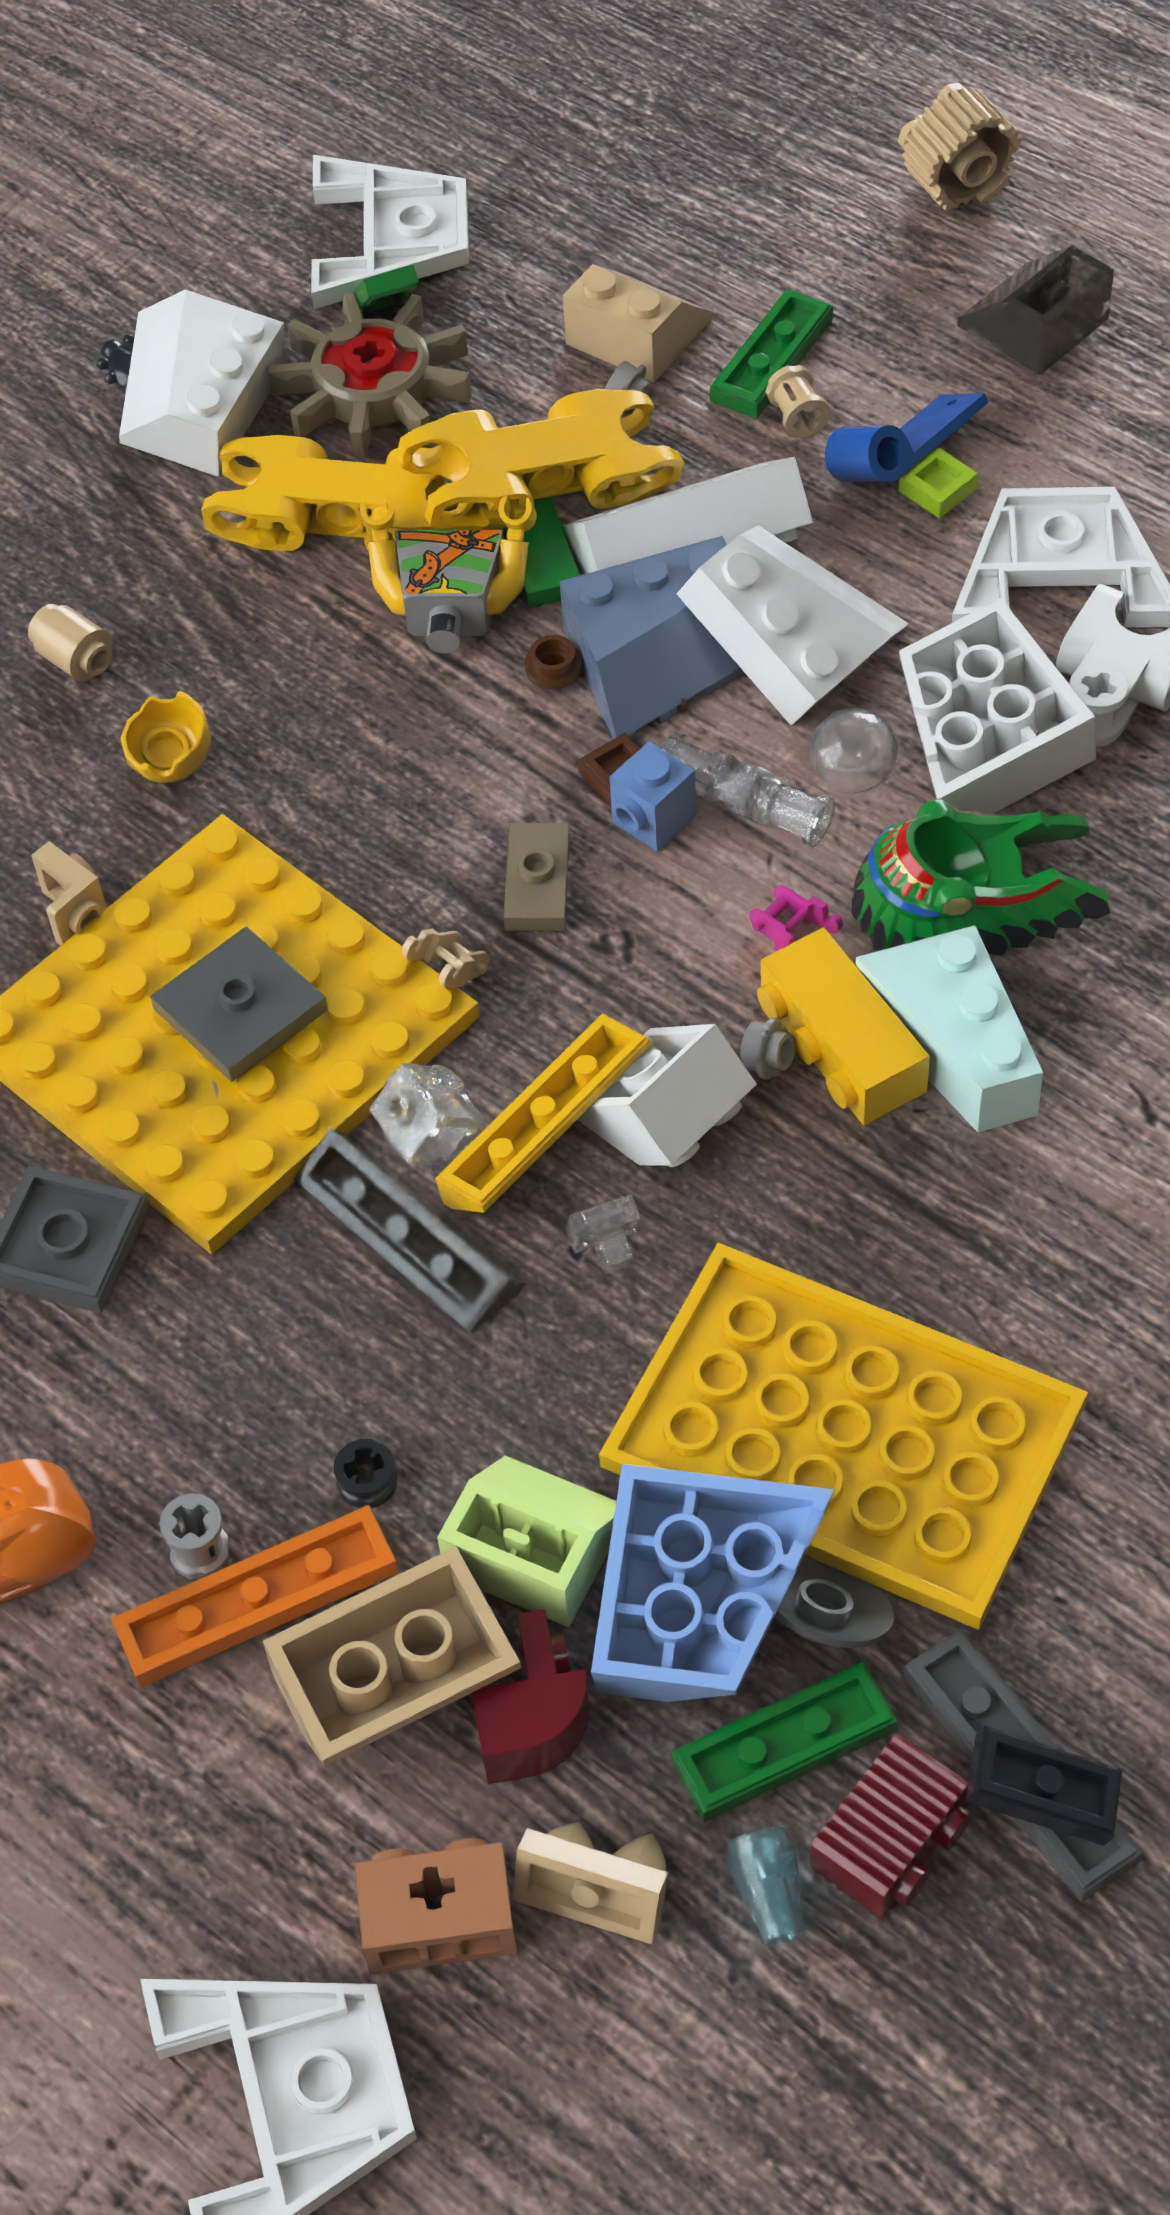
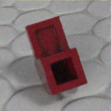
M545 1609L517 1614L527 1679L483 1687L472 1692L488 1785L540 1775L557 1767L577 1749L588 1726L590 1705L586 1670L570 1671L564 1633L549 1634Z

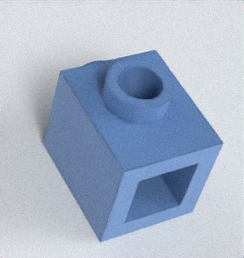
M650 741L610 776L612 823L656 852L696 817L695 770Z

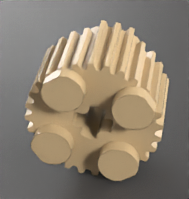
M960 83L946 85L939 92L937 99L933 100L932 106L924 108L923 115H918L916 120H912L904 125L900 131L898 143L905 151L902 157L905 160L904 165L907 167V170L945 211H949L951 208H958L961 203L964 205L968 204L970 200H979L980 203L988 201L990 203L993 201L995 194L1000 195L1001 188L1009 185L1008 180L1011 174L1008 172L1010 170L1008 164L1014 161L1015 157L1012 154L1017 152L1019 143L1023 138L1019 134L1020 132L980 91L976 92L973 88L968 91Z

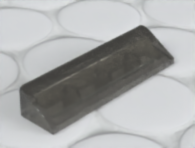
M330 1128L294 1178L295 1181L471 1333H475L498 1313L526 1285L508 1267L359 1140L348 1133Z

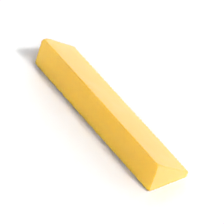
M602 1013L435 1178L443 1204L454 1210L484 1213L651 1046L650 1039Z

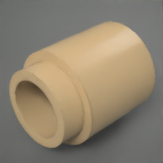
M45 605L36 612L29 624L28 637L33 643L35 651L78 681H87L100 675L111 662L113 648L111 635L67 605Z

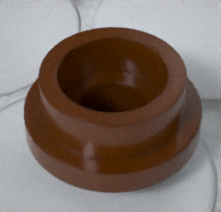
M548 635L539 638L532 644L525 658V672L528 679L538 687L560 689L571 685L579 678L582 672V658L578 649L575 648L569 639L560 635Z

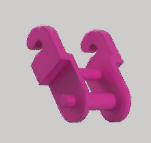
M779 885L774 889L776 900L765 911L755 908L749 914L754 930L760 931L775 942V951L795 942L794 936L789 933L801 921L808 925L815 923L833 934L843 927V921L838 914L835 913L830 918L828 917L829 910L827 904L815 896L806 900L793 889L783 885ZM786 909L794 916L784 925L775 918Z

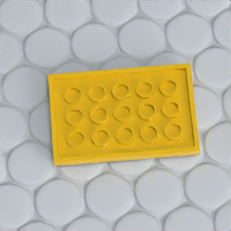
M717 1243L600 1451V1467L618 1475L621 1474L622 1464L834 1489V1496L805 1553L806 1555L980 1630L1086 1406L1088 1392L741 1251Z

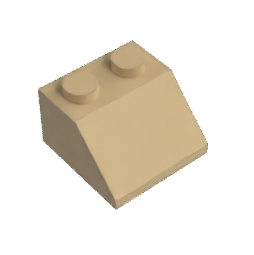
M594 264L563 294L566 344L617 367L623 361H627L637 368L640 365H644L646 367V375L643 378L651 382H655L712 320V311L625 274Z

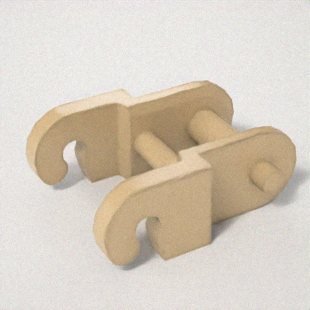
M434 929L422 930L417 939L409 936L402 947L403 957L411 962L417 960L430 962L442 959L448 962L439 976V983L446 989L464 987L467 980L484 974L487 971L489 955L485 951L470 952L461 945L462 935L458 931L438 933Z

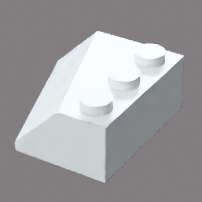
M183 290L139 311L120 427V443L219 477L222 473V463L219 458L222 445L231 440L243 438L271 391L268 365L284 364V322L188 290Z
M759 525L739 534L700 566L677 592L678 597L791 726L909 624Z
M1001 598L899 651L904 677L937 800L941 799L955 809L995 813L1096 760L1095 716Z

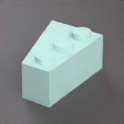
M975 925L856 957V967L929 1054L928 1080L977 1132L1038 1116L1043 1071Z

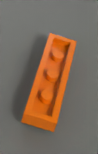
M367 1505L116 1615L111 1620L139 1687L142 1688L399 1572L392 1551L370 1506Z

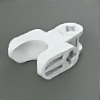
M1103 584L1096 586L1063 639L1056 661L1058 671L1071 676L1069 685L1095 716L1096 747L1108 745L1121 735L1139 703L1164 712L1170 708V628L1153 635H1140L1125 629L1119 623L1118 603L1122 600L1124 592Z

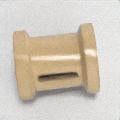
M802 365L785 366L776 371L768 380V386L765 390L770 403L781 409L783 413L782 423L787 433L794 438H806L818 433L826 426L831 413L826 400L814 392L812 388L813 378L809 370ZM785 384H789L793 394L790 395L786 391ZM806 408L810 412V419H807L803 409Z

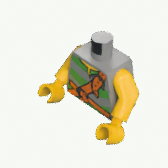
M385 495L388 513L383 519L374 520L367 515L366 498H364L360 504V514L363 525L372 532L373 542L367 544L374 589L392 613L406 616L408 633L413 636H426L427 646L431 650L443 654L452 653L459 648L461 636H482L489 632L493 616L501 614L523 590L529 542L523 541L524 532L530 530L537 519L536 510L528 497L526 499L525 514L521 518L514 520L509 518L511 511L510 497L505 495L500 500L498 512L502 521L508 527L507 539H503V530H396L395 539L393 540L389 538V529L395 521L392 500Z

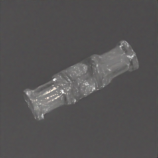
M677 731L671 733L661 747L662 750L695 770V790L698 797L704 801L714 804L723 800V805L731 812L766 828L777 825L800 835L802 843L813 848L820 843L831 825L835 813V799L823 794L816 798L791 787L790 780L751 763H741L735 756L722 750L711 753L690 744L687 735Z

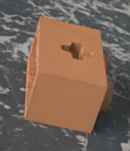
M465 1838L449 1843L445 1850L415 1854L414 1851L409 1849H388L376 1853L371 1861L354 1863L362 1950L370 1975L518 1954L508 1871L502 1842L488 1844L484 1839ZM443 1893L442 1907L435 1910L427 1909L430 1902L429 1895Z

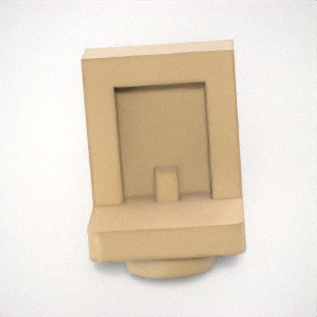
M48 841L33 853L31 857L42 893L54 901L47 907L46 912L55 941L61 946L76 933L80 934L83 931L82 928L95 917L99 918L107 907L99 878L95 875L90 865L78 854L72 853L67 855Z

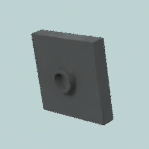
M247 926L150 996L153 1009L231 1082L328 1010L326 997Z
M28 1165L0 1222V1287L102 1313L150 1209L147 1195Z

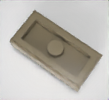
M509 823L503 917L505 931L566 930L570 847L569 823Z

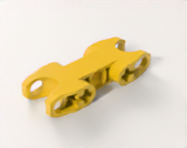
M594 389L569 394L559 399L550 408L548 420L502 428L497 427L492 415L485 410L452 413L436 421L419 426L400 437L396 458L404 470L414 474H439L452 481V483L445 484L439 487L437 491L428 495V505L424 516L429 527L438 530H496L506 528L507 526L502 521L498 512L500 500L505 495H508L511 499L509 518L513 520L519 519L525 514L527 497L534 506V499L584 491L594 508L609 509L624 506L658 493L676 483L684 465L679 452L669 446L642 445L629 438L638 434L640 430L649 425L650 414L655 407L649 395L636 390ZM635 409L631 415L621 418L625 411ZM430 443L440 444L426 451L415 453L424 445ZM664 466L655 474L643 476V474ZM459 503L456 509L443 512L448 506Z
M285 435L234 439L223 444L219 458L222 463L223 476L232 480L235 484L247 488L216 492L212 496L205 498L201 511L205 530L223 539L245 544L256 549L293 551L303 544L306 533L364 538L365 546L368 549L367 543L373 542L372 532L367 530L361 519L360 504L364 498H366L367 515L374 520L383 519L388 513L385 495L392 500L395 521L389 529V538L393 540L395 539L396 530H438L429 527L424 513L428 505V495L437 491L439 487L448 484V482H445L446 478L439 474H414L402 469L396 458L398 448L388 454L385 464L330 460L320 444L304 437ZM419 448L415 453H420L431 448ZM235 457H250L260 467L243 466L235 460ZM459 503L448 506L447 508L457 507ZM217 512L234 513L245 516L246 519L241 522H230L223 519Z

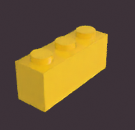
M824 927L761 959V987L757 989V997L763 1011L769 1019L778 1018L787 1027L788 1032L794 1037L797 1054L807 1065L814 1063L826 1078L829 1093L839 1107L842 1109L849 1107L862 1125L865 1126L927 1092L929 1054Z

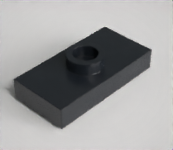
M984 1725L975 1735L965 1802L1105 1846L1115 1834L1123 1769Z

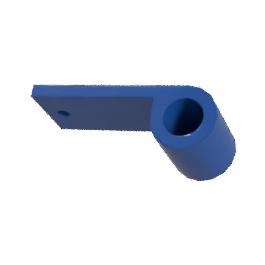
M986 394L939 395L900 429L894 425L842 426L834 430L828 438L825 447L827 469L840 482H893L902 477L987 405L989 401Z

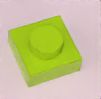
M936 447L899 478L898 491L940 519L977 490L978 473L939 447Z

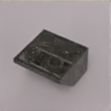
M1073 245L1023 265L958 317L957 326L1041 375L1109 319L1114 269Z

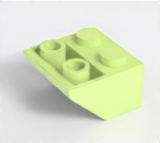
M504 1456L469 1479L437 1537L440 1554L457 1547L480 1590L529 1611L545 1609L548 1619L570 1627L609 1552L616 1501L518 1460Z

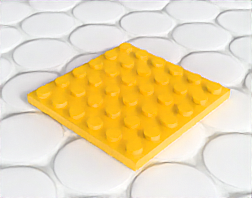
M221 814L106 908L99 918L95 917L84 926L80 934L76 933L0 995V1082L134 1192L146 1194L152 1207L208 1253L213 1255L480 1017L477 1001L461 989H446L439 983V973L421 960L412 962L407 960L402 955V946L225 815ZM247 926L326 997L328 1010L231 1082L153 1009L150 996ZM212 1080L214 1081V1083H215L216 1086H217V1089H218V1097L216 1096V1093H215V1089H214Z

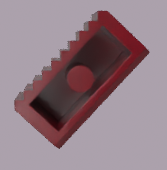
M900 1734L893 1735L890 1743L884 1747L881 1755L876 1757L873 1765L867 1769L864 1777L858 1781L856 1787L850 1791L846 1800L832 1814L829 1822L815 1836L811 1844L810 1867L815 1873L823 1875L828 1882L834 1883L840 1891L846 1892L851 1899L859 1901L864 1908L870 1909L876 1917L883 1918L895 1901L907 1907L918 1895L930 1874V1869L923 1865L938 1844L947 1850L951 1849L970 1823L973 1813L966 1808L968 1802H965L968 1781Z

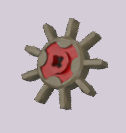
M346 293L343 295V318L345 325L333 330L326 335L295 319L287 324L291 349L310 358L311 362L268 365L272 397L314 393L290 410L294 435L306 437L334 417L349 425L348 429L353 455L357 457H365L371 442L372 428L384 427L401 421L409 431H412L419 426L430 423V415L422 406L427 397L468 404L472 397L469 372L435 367L468 355L466 330L461 324L422 338L417 333L424 322L422 297L411 294L395 318L390 321L385 319H365L363 307L360 306L355 293Z

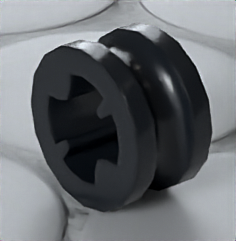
M358 1439L343 1447L334 1460V1475L337 1480V1488L341 1497L349 1505L357 1508L369 1505L370 1508H375L384 1504L393 1496L397 1488L398 1476L392 1453L383 1443L373 1439ZM373 1465V1482L359 1484L358 1466Z

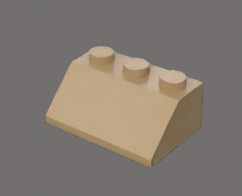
M457 1547L262 1641L273 1677L302 1735L324 1766L521 1668V1663Z

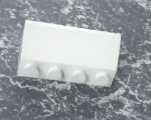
M795 457L756 464L563 524L562 528L573 558L583 575L723 536L726 544H728L739 534L758 525L786 543L798 539L796 528L811 524L813 520Z

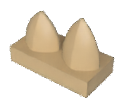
M579 1822L560 1826L547 1834L527 1828L517 1848L512 1900L652 1945L662 1919L668 1877L665 1858L653 1833L634 1839L611 1855L593 1849L589 1835Z

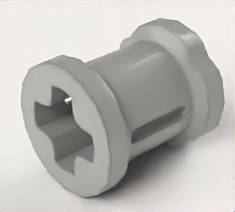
M194 1493L178 1496L169 1502L161 1513L159 1526L163 1540L171 1548L170 1561L178 1574L188 1579H197L223 1569L230 1558L228 1551L230 1542L228 1535L222 1528L221 1512L215 1502L203 1494ZM178 1517L181 1518L183 1524L181 1528L177 1521ZM210 1546H211L212 1551H213V1553H214L213 1557L210 1556V1553H209V1550H208V1548H209Z

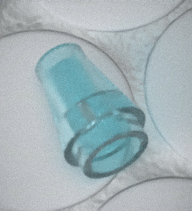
M783 1827L756 1830L729 1841L728 1848L731 1859L725 1865L759 1930L762 1944H779L804 1935L806 1931L801 1914L797 1844L788 1842Z

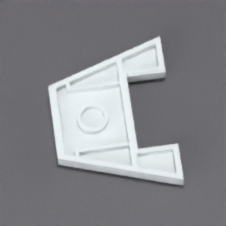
M313 155V195L315 205L364 201V256L312 259L311 294L314 309L343 301V295L353 292L363 279L413 264L419 279L469 264L466 178Z
M1115 487L1002 488L952 613V623L999 598L1009 607L1008 587L1094 586L1103 584L1120 585L1121 591L1124 592L1122 596L1124 628L1170 627V584Z
M140 1979L154 2046L160 2060L232 2038L264 2177L188 2200L191 2215H309L417 2139L377 1984Z

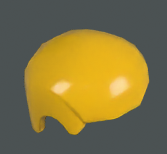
M179 691L173 699L149 697L139 712L134 713L127 720L121 736V743L127 764L150 781L172 783L184 780L204 765L211 747V737L203 707L187 693Z

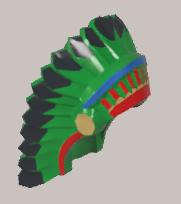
M941 799L926 802L919 808L915 818L888 826L876 838L873 848L864 858L858 870L853 888L854 895L851 910L855 920L860 922L862 933L870 936L873 950H885L975 925L988 954L1003 956L1011 948H1028L1035 936L1054 939L1058 928H1080L1085 918L1098 919L1111 912L1106 890L1064 875L1054 867L1028 878H1025L1022 873L1024 863L1018 848L1028 847L1031 844L1052 843L1057 840H1072L1090 834L1089 826L1084 816L1066 813L1049 817L1042 812L1016 816L977 815L958 812L949 803Z

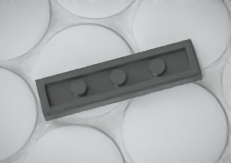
M962 1628L904 1665L903 1676L970 1761L972 1760L975 1735L984 1725L1057 1748ZM1015 1818L1081 1903L1138 1864L1142 1856L1140 1849L1117 1821L1114 1837L1103 1846Z

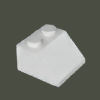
M716 1024L650 1028L644 1036L650 1039L651 1046L577 1120L638 1165L675 1167L690 1159L700 1147L698 1140L712 1127L719 1126L734 1117L742 1107L740 1100L757 1085Z

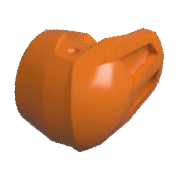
M19 1459L0 1464L1 1604L31 1593L49 1582L72 1572L86 1562L96 1548L97 1539L93 1533L90 1511L68 1473L54 1463L37 1459Z

